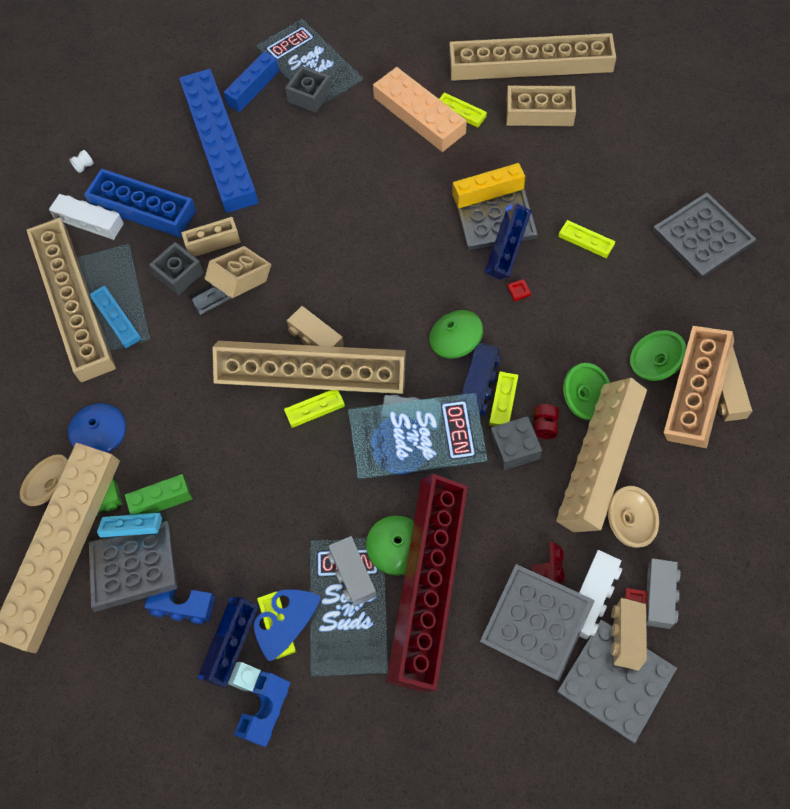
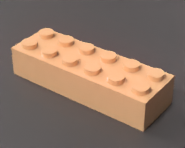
M398 67L373 84L374 98L440 151H445L466 134L467 120Z
M698 326L692 327L664 430L667 441L707 448L734 345L732 331Z

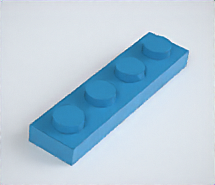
M105 285L89 294L125 348L141 340L140 335Z

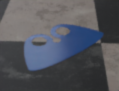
M289 589L278 591L272 598L271 604L275 612L284 615V620L278 621L277 616L271 612H263L257 616L254 621V631L259 646L268 661H272L281 655L302 631L319 604V595L301 590ZM282 595L287 596L290 601L289 605L284 609L279 608L276 604L277 598ZM263 617L272 619L273 625L268 630H263L259 626V622Z

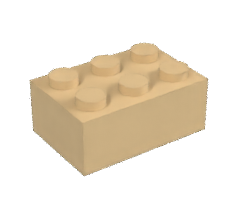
M243 246L209 261L205 280L223 291L227 296L234 298L265 283L271 264Z

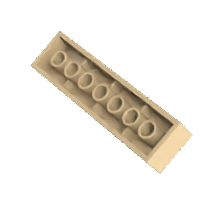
M632 378L604 384L601 389L599 400L595 405L593 417L589 422L587 434L583 440L581 451L577 457V463L571 474V480L565 491V497L556 520L572 532L599 531L602 529L647 392L646 388Z

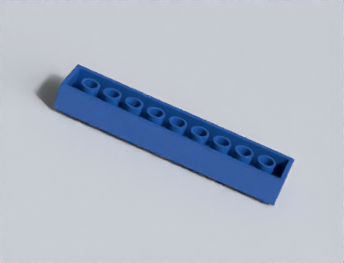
M211 69L179 77L225 212L229 213L258 204L255 188Z

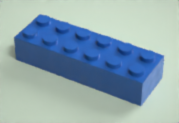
M102 168L84 194L91 205L101 206L109 211H116L120 214L121 218L179 238L182 236L181 232L186 230L196 213V208L191 198Z

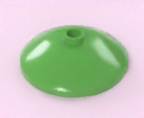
M457 310L447 313L432 327L429 336L430 345L434 352L441 357L450 359L462 357L471 352L481 341L483 325L480 318L471 311Z
M662 330L650 333L643 337L633 348L630 356L631 367L635 374L642 379L649 381L665 379L682 367L687 349L686 343L679 334L672 331Z
M581 363L572 367L564 379L563 392L565 401L570 410L581 419L591 421L601 389L604 384L610 383L603 370L591 363Z
M389 516L381 519L371 528L367 536L366 550L372 564L381 572L395 576L405 575L414 525L413 520L404 516ZM399 538L401 543H395L394 539Z

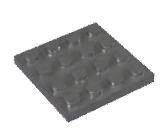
M524 189L459 209L457 207L468 250L537 239L538 234Z
M705 193L658 223L652 230L700 279L753 245L756 241V238L708 193Z
M168 521L161 522L159 532L155 534L114 536L89 542L91 608L94 612L177 589L171 527Z
M516 564L480 642L559 681L595 601Z
M600 620L595 635H591L557 693L635 744L677 668L648 649L647 660L639 671L613 665L614 655H611V646L614 642V637L611 636L612 626Z

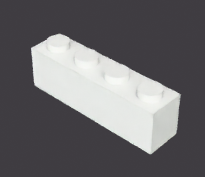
M59 194L49 209L54 219L61 218L66 224L113 240L124 224L120 214L116 211H109L101 206H94L86 201L76 200L71 196Z
M600 550L597 551L579 592L595 601L579 637L586 640L590 635H595L599 626L595 622L598 616H603L607 605H604L606 597H611L615 588L612 586V582L614 579L618 580L622 572V568L619 567L622 560Z

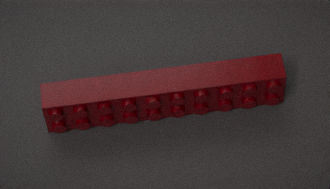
M431 474L421 479L386 679L387 683L421 692L437 691L468 489L466 485L436 474Z

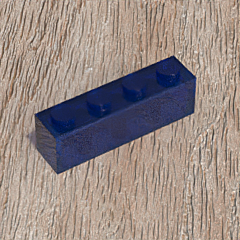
M518 203L507 207L484 273L497 279H504L510 276L532 210Z
M479 343L475 348L460 401L466 400L469 419L480 421L481 415L485 416L488 405L485 404L486 398L490 399L492 392L490 383L495 382L497 371H494L495 366H499L501 361V355H498L499 347Z
M242 597L229 599L197 679L213 686L227 687L258 605Z

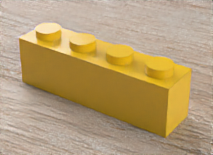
M519 163L453 182L452 195L458 209L523 190L525 174Z

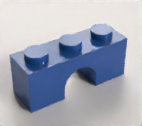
M175 590L147 597L144 608L150 612L151 616L162 618L163 615H169L170 619L182 621L183 618L191 619V623L200 625L203 624V621L210 622L215 597L212 593L191 590L189 599L180 605L174 603Z
M260 671L254 689L251 691L258 695L261 700L260 710L254 716L242 713L234 735L251 743L266 747L272 736V730L280 715V709L288 694L291 682L272 673Z

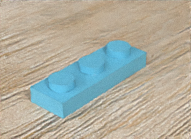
M160 513L102 517L97 533L99 537L155 534L159 532L162 516Z

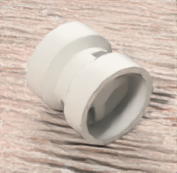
M85 150L79 152L77 157L74 156L69 159L79 173L83 172L85 167H90L94 164Z

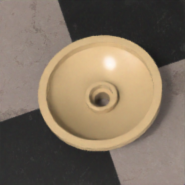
M53 455L38 463L22 483L20 489L21 501L28 506H38L50 501L68 459L63 455Z
M635 486L620 488L613 494L608 508V520L615 536L629 547L639 548L649 545L655 539L659 529V514L653 499L643 489Z

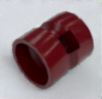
M540 404L534 407L533 419L535 422H533V429L536 437L540 439L556 438L558 436V407L550 404Z

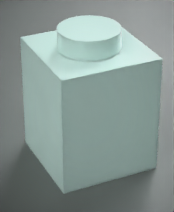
M233 662L225 683L243 691H253L261 670L242 662Z

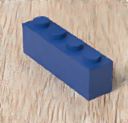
M264 51L223 92L227 106L240 112L279 72L277 58Z

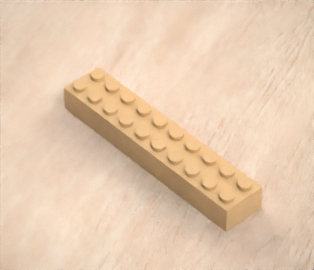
M612 33L450 42L451 81L607 73L614 71L616 62Z
M61 218L27 229L73 373L80 382H84L115 370L116 367L93 301L89 295L90 293L68 230Z
M218 341L213 346L214 383L403 394L406 351Z
M79 443L75 444L0 611V642L26 652L37 653L120 460L112 454Z

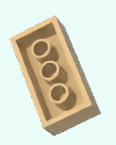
M508 86L506 99L507 125L574 126L576 115L575 86Z

